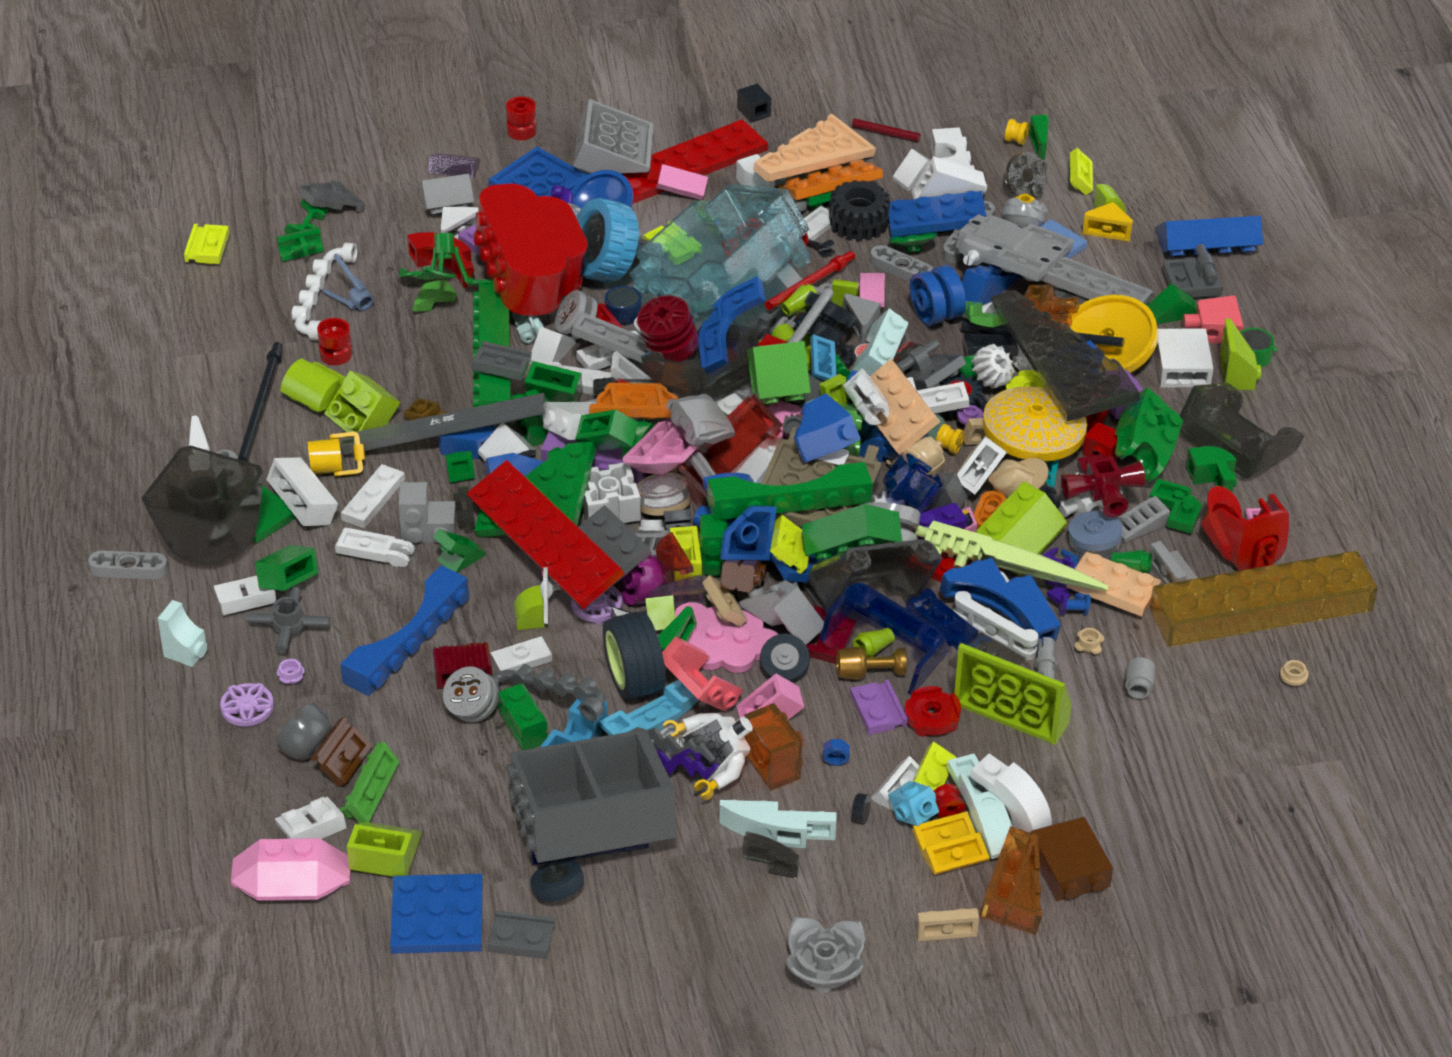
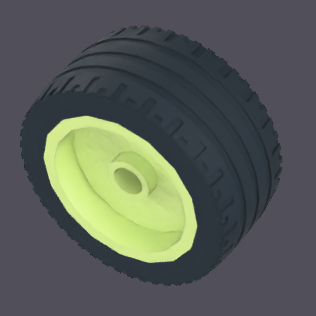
M644 611L633 612L605 620L602 630L604 649L609 671L619 695L624 700L664 690L666 673L663 653L656 630L647 613Z

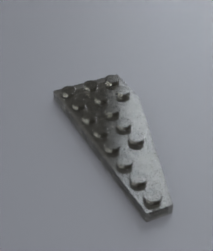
M1016 290L991 296L994 309L1067 422L1140 400V392L1117 360L1114 358L1108 359L1104 356V351L1098 347L1094 349L1086 344L1085 338L1062 322L1056 323L1053 321L1051 315L1046 311L1040 312L1034 307L1033 302Z

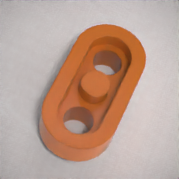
M987 491L981 495L973 514L977 522V529L1006 500L1004 494L998 491Z

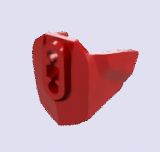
M1274 493L1268 495L1267 502L1263 498L1258 500L1261 510L1256 517L1250 520L1244 519L1236 506H1232L1229 512L1223 508L1216 509L1201 521L1202 528L1221 555L1231 561L1238 570L1244 572L1255 570L1259 574L1267 572L1271 569L1274 562L1282 557L1286 550L1289 532V513Z

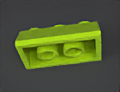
M1023 481L975 533L989 536L994 540L1040 555L1067 526V521L1046 493ZM1013 572L1014 574H1016V575H1018V576L1021 575V573Z

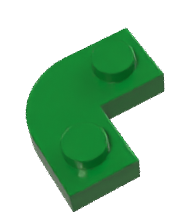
M1157 478L1149 498L1156 496L1167 508L1172 509L1167 520V527L1192 534L1200 516L1202 502H1199L1191 494L1192 489Z

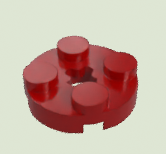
M926 686L912 692L911 698L905 702L904 713L907 717V723L914 728L916 735L921 737L941 735L957 730L958 722L961 718V703L952 692L949 695L942 692L940 687ZM933 708L934 711H939V712H937V713H930V712H928V709Z

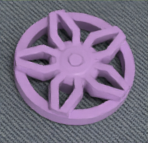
M614 586L610 587L585 609H582L578 604L576 605V602L571 598V607L574 615L585 621L595 622V624H602L605 620L615 617L609 605L622 609V595ZM612 594L617 598L618 602L610 599Z
M261 683L232 685L220 701L222 716L226 721L236 726L257 725L271 715L274 708L273 696ZM264 711L262 714L254 717L256 712ZM238 713L240 714L241 719L233 717L230 714Z

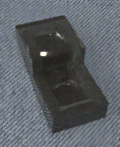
M746 831L743 839V859L769 864V874L793 879L798 878V854L773 839Z

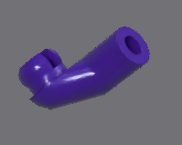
M554 185L551 189V196L565 201L573 208V193L563 185L561 187Z

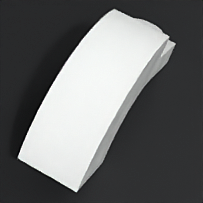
M988 754L971 770L970 777L995 794L1004 803L1011 816L1014 833L1027 843L1030 840L1031 830L1052 825L1051 812L1043 793L1033 779L1017 764L1013 762L1008 767L991 754Z

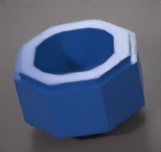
M830 739L824 743L823 760L828 764L841 766L849 761L850 745L843 739Z

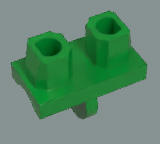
M318 226L276 237L282 262L299 257L306 258L310 254L324 251L321 232Z

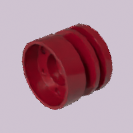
M672 295L659 296L647 302L640 309L637 315V324L647 351L653 360L662 364H675L686 360L695 352L699 345V335L687 303L683 299Z

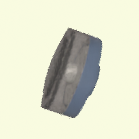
M1089 511L1079 514L1069 524V548L1073 554L1080 558L1087 551L1109 559L1112 557L1113 552H1119L1122 548V524L1117 517H1107L1102 511Z

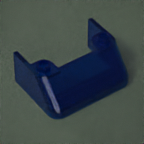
M855 583L849 586L826 613L820 640L825 642L853 609L883 628L891 629L893 634L926 653L916 665L908 691L910 695L925 682L947 656L952 644V639L948 633L863 583Z

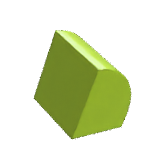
M1106 184L1096 185L1094 208L1114 202L1126 213L1124 203L1111 186Z
M834 279L831 301L843 308V296L845 294L860 296V283Z
M540 585L524 590L516 598L514 614L517 630L544 627V604Z
M673 595L645 598L647 615L651 619L655 630H664L676 618Z

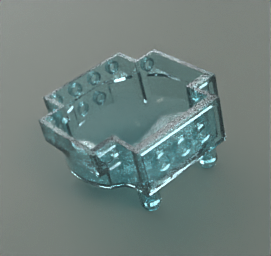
M728 184L710 201L694 200L636 252L640 260L639 265L629 274L634 280V287L639 292L653 294L656 298L667 295L680 297L687 303L692 318L696 319L698 316L711 315L714 310L713 304L723 294L756 276L763 281V288L765 289L779 276L790 260L798 267H804L809 264L811 254L801 237L810 229L788 189Z

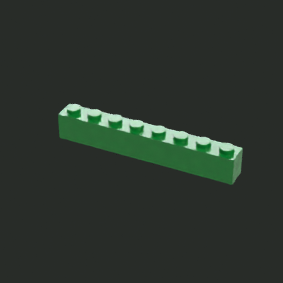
M479 283L478 292H473V359L479 347H481L482 341L510 347L509 309L503 304L499 293L495 292L493 284ZM473 370V407L510 400V379Z

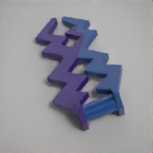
M1057 547L1042 554L1044 557L1065 564L1073 569L1078 565L1080 558L1062 549L1061 555L1065 558L1060 560L1054 557L1058 553ZM1046 580L1045 583L1054 587V589L1047 592V596L1059 603L1060 615H1064L1066 610H1082L1083 615L1087 616L1091 601L1089 594L1077 593L1075 594V599H1069L1071 594L1067 592L1071 589L1066 587L1067 584Z

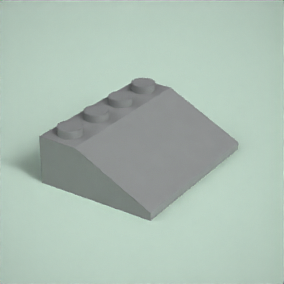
M588 99L578 123L573 166L584 173H593L600 170H613L619 173L648 172L651 161L654 123Z

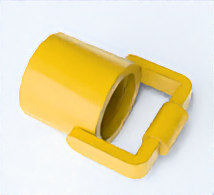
M358 433L331 434L329 439L307 442L310 469L315 475L334 473V477L362 473V461L365 460L364 445L360 444ZM354 437L355 445H353L358 469L343 471L339 439Z

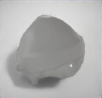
M1018 198L1009 199L1002 210L1004 220L1025 228L1030 223L1041 226L1045 215L1048 213L1044 203L1039 205L1038 200H1033L1032 203L1022 202Z

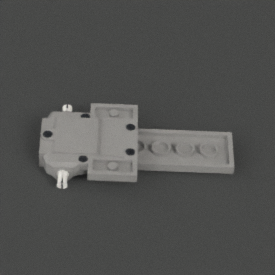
M977 215L970 219L969 223L959 232L956 248L964 255L963 262L966 265L968 263V266L979 265L981 262L999 266L1003 271L1020 274L1026 280L1044 281L1056 289L1070 291L1084 299H1093L1105 295H1124L1135 298L1146 305L1151 300L1154 292L1148 288L1064 257L1073 248L1074 239L1032 223L1025 228L993 215L986 217Z

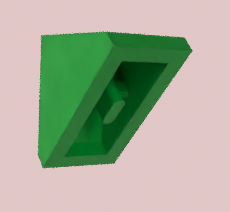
M1173 283L1147 305L1152 311L1157 325L1180 321L1183 318V314H1195L1196 303L1193 298Z

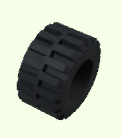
M853 180L852 182H844L842 185H838L831 192L829 220L832 230L850 240H870L872 237L880 236V233H884L886 227H888L889 194L884 191L883 187L863 180Z

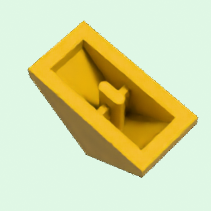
M1114 202L1085 212L1082 234L1130 242L1133 220Z

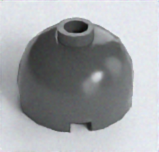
M310 703L299 710L303 715L298 719L292 717L277 737L276 742L279 744L276 746L292 759H310L332 729L328 716L315 703Z

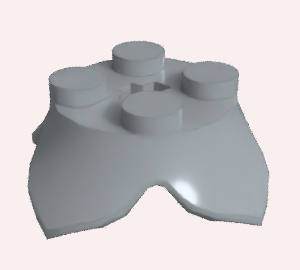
M794 917L788 932V945L791 951V955L786 958L788 969L794 975L801 978L803 982L811 987H815L816 991L820 993H828L832 988L839 987L848 980L855 978L863 969V962L860 960V956L864 949L865 935L861 921L837 922L830 929H825L814 919Z

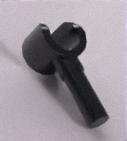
M809 239L807 245L817 249L821 257L835 253L830 248L834 245L831 239L822 243Z

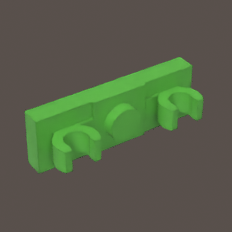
M385 742L377 743L372 753L367 755L368 761L361 767L362 771L355 783L354 789L345 798L347 801L345 807H340L339 809L345 818L354 817L358 823L370 822L400 762Z

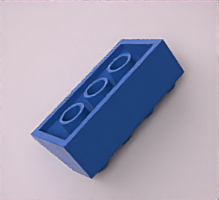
M1261 216L1166 221L1155 227L1162 252L1170 253V257L1184 256L1186 251H1194V255H1197L1195 248L1199 244L1205 246L1207 253H1209L1208 250H1217L1218 254L1232 253L1234 248H1241V252L1256 251V247L1263 245Z

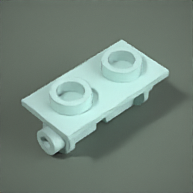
M512 312L521 341L527 344L533 342L537 338L540 327L544 328L541 320L538 317L536 318L538 315L526 316Z

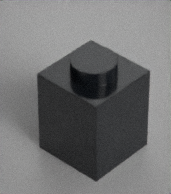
M758 83L737 90V109L750 123L771 117V97Z

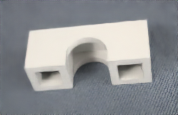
M960 127L932 129L931 151L934 157L975 169L974 165H970V151H966L967 141L966 137H962Z

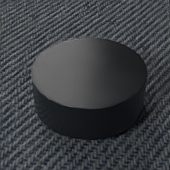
M858 793L855 796L852 807L854 822H867L871 805L869 794Z

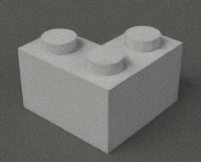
M400 482L399 515L402 540L410 543H439L433 538L438 529L456 534L455 501H428L427 482Z

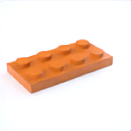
M855 160L850 162V166L842 167L841 165L829 167L826 172H809L807 177L799 178L794 176L786 178L785 182L778 184V190L782 195L799 200L833 191L835 187L842 185L844 182H852L853 180L868 182L884 177L882 168L874 166L873 163H865L864 160Z

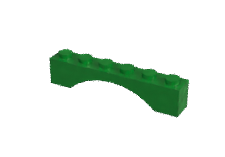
M865 462L840 464L820 478L794 485L759 484L735 476L708 479L707 502L713 521L738 518L750 506L777 507L776 514L849 506L871 502L873 482Z

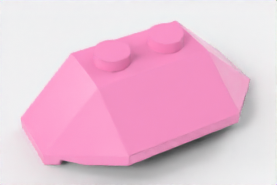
M662 418L622 459L625 464L642 473H653L659 476L682 464L699 446L690 445L685 440L686 430L684 431L683 427L675 425L671 418Z
M320 838L259 839L233 858L231 886L239 888L245 894L258 901L318 900L334 892L339 887L350 884L351 870L349 869L348 855Z

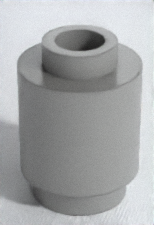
M1137 657L1128 662L1125 687L1131 697L1143 699L1152 692L1155 665L1151 660Z

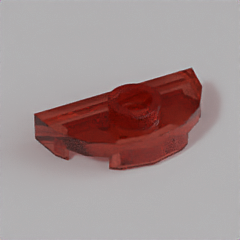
M673 532L664 536L657 543L656 557L659 566L664 571H680V574L683 575L694 572L692 563Z

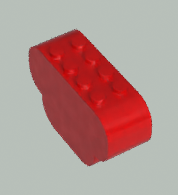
M519 184L491 185L481 191L478 212H476V229L473 233V240L475 246H478L480 249L481 260L485 261L487 265L488 276L493 279L495 292L499 293L503 304L514 313L534 316L554 312L560 306L561 296H567L570 292L579 290L582 285L581 273L588 243L571 206L556 197L536 196L531 189Z

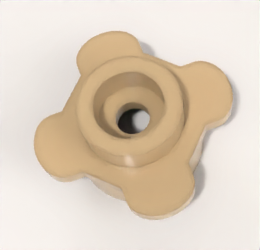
M1085 628L1078 632L1077 637L1079 639L1074 646L1077 651L1092 654L1101 653L1102 648L1100 645L1104 642V636L1098 630Z

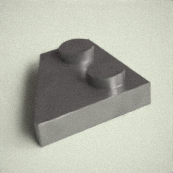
M338 181L300 186L298 193L309 204L317 207H330L342 210L343 205H351L356 212H363L365 206L363 201Z

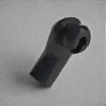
M845 345L841 347L842 355L839 357L848 368L856 359V354L854 353V346Z

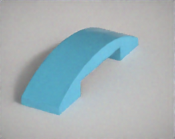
M677 680L664 688L663 696L627 715L620 710L600 720L599 726L608 735L629 732L637 727L646 730L657 727L658 730L663 729L662 725L668 720L676 721L699 700L680 680Z

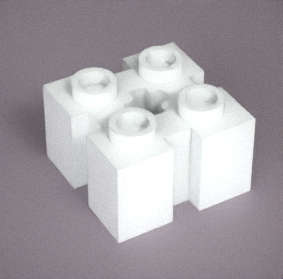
M625 463L608 465V470L599 471L598 467L591 468L582 504L586 520L604 505L623 523L641 520L640 495L636 483H633V473L629 465Z

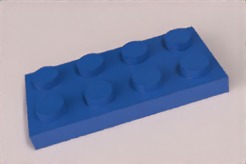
M967 191L966 193L943 194L942 196H924L917 199L890 202L889 210L891 237L962 229L975 216L981 215L986 217L982 191Z

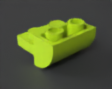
M300 358L286 372L280 391L288 395L290 399L309 406L311 410L321 412L328 408L346 377L316 361L310 363Z

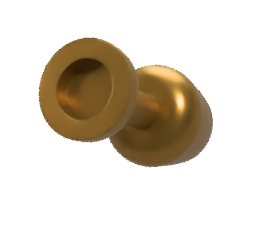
M859 646L837 650L836 668L839 678L860 680L866 675L867 668H893L897 675H906L907 661L905 648L896 649L891 657H867L865 650Z

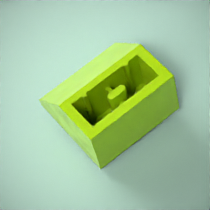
M350 370L324 414L346 432H358L388 424L401 402L370 377Z
M371 822L355 824L347 844L349 869L392 877L408 875L422 836V831Z

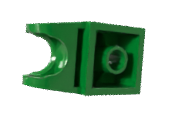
M1148 387L1125 402L1115 432L1118 436L1115 454L1121 460L1132 454L1143 465L1145 482L1152 481L1167 465L1174 451L1183 419L1176 411H1173L1162 401L1160 396Z

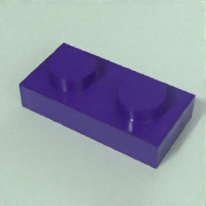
M955 502L922 512L919 525L929 528L931 523L936 521L962 529L967 527L968 519ZM917 536L919 542L925 540V538Z

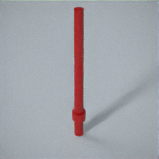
M849 251L842 256L837 255L832 258L829 264L767 300L765 308L772 310L782 304L801 285H813L829 274L841 271L849 262L855 259L854 252Z

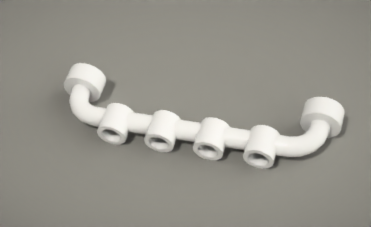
M344 243L342 248L332 249L325 254L323 259H315L313 262V272L316 275H307L306 287L309 290H301L299 293V303L302 306H293L292 319L295 320L297 331L308 335L309 340L318 341L317 327L322 321L311 320L309 325H306L305 322L310 320L311 309L313 305L317 304L319 290L324 289L325 277L331 273V263L335 259L334 254L342 257L344 262L355 263L358 253L356 243Z

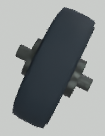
M560 859L552 861L533 873L530 879L531 888L537 899L541 901H557L578 891L584 883V874L581 866L575 860Z

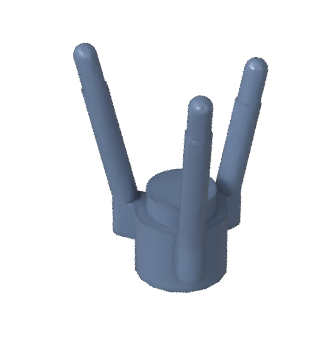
M334 254V258L355 287L349 292L350 300L327 289H323L322 292L347 305L352 311L356 308L360 311L369 309L374 303V297L361 280L355 278L340 256Z

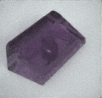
M434 153L429 156L428 172L430 174L448 176L469 174L470 178H474L480 164V159L478 157Z

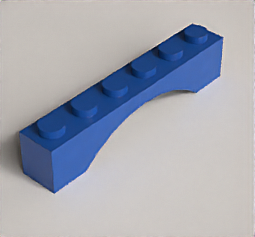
M442 565L425 580L423 602L416 615L407 625L385 639L357 647L340 663L342 683L367 696H370L377 688H380L385 680L394 671H397L402 663L411 654H414L419 646L427 638H430L444 621L449 620L452 613L460 605L465 604L469 597L468 578Z

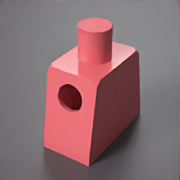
M1235 295L1199 300L1196 305L1195 314H1183L1182 318L1183 329H1206L1209 343L1221 344L1225 318H1230L1239 332L1243 330V322Z

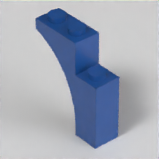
M992 558L983 561L976 560L970 565L952 568L943 573L940 591L944 597H955L957 592L966 591L971 595L972 600L994 608L1024 630H1035L1038 633V640L1040 638L1042 640V645L1043 637L1052 638L1054 641L1057 640L1061 624L1031 575L1015 577L1006 582Z

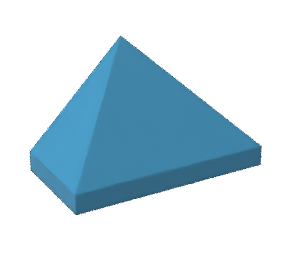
M813 334L810 337L812 376L826 381L836 376L835 342Z

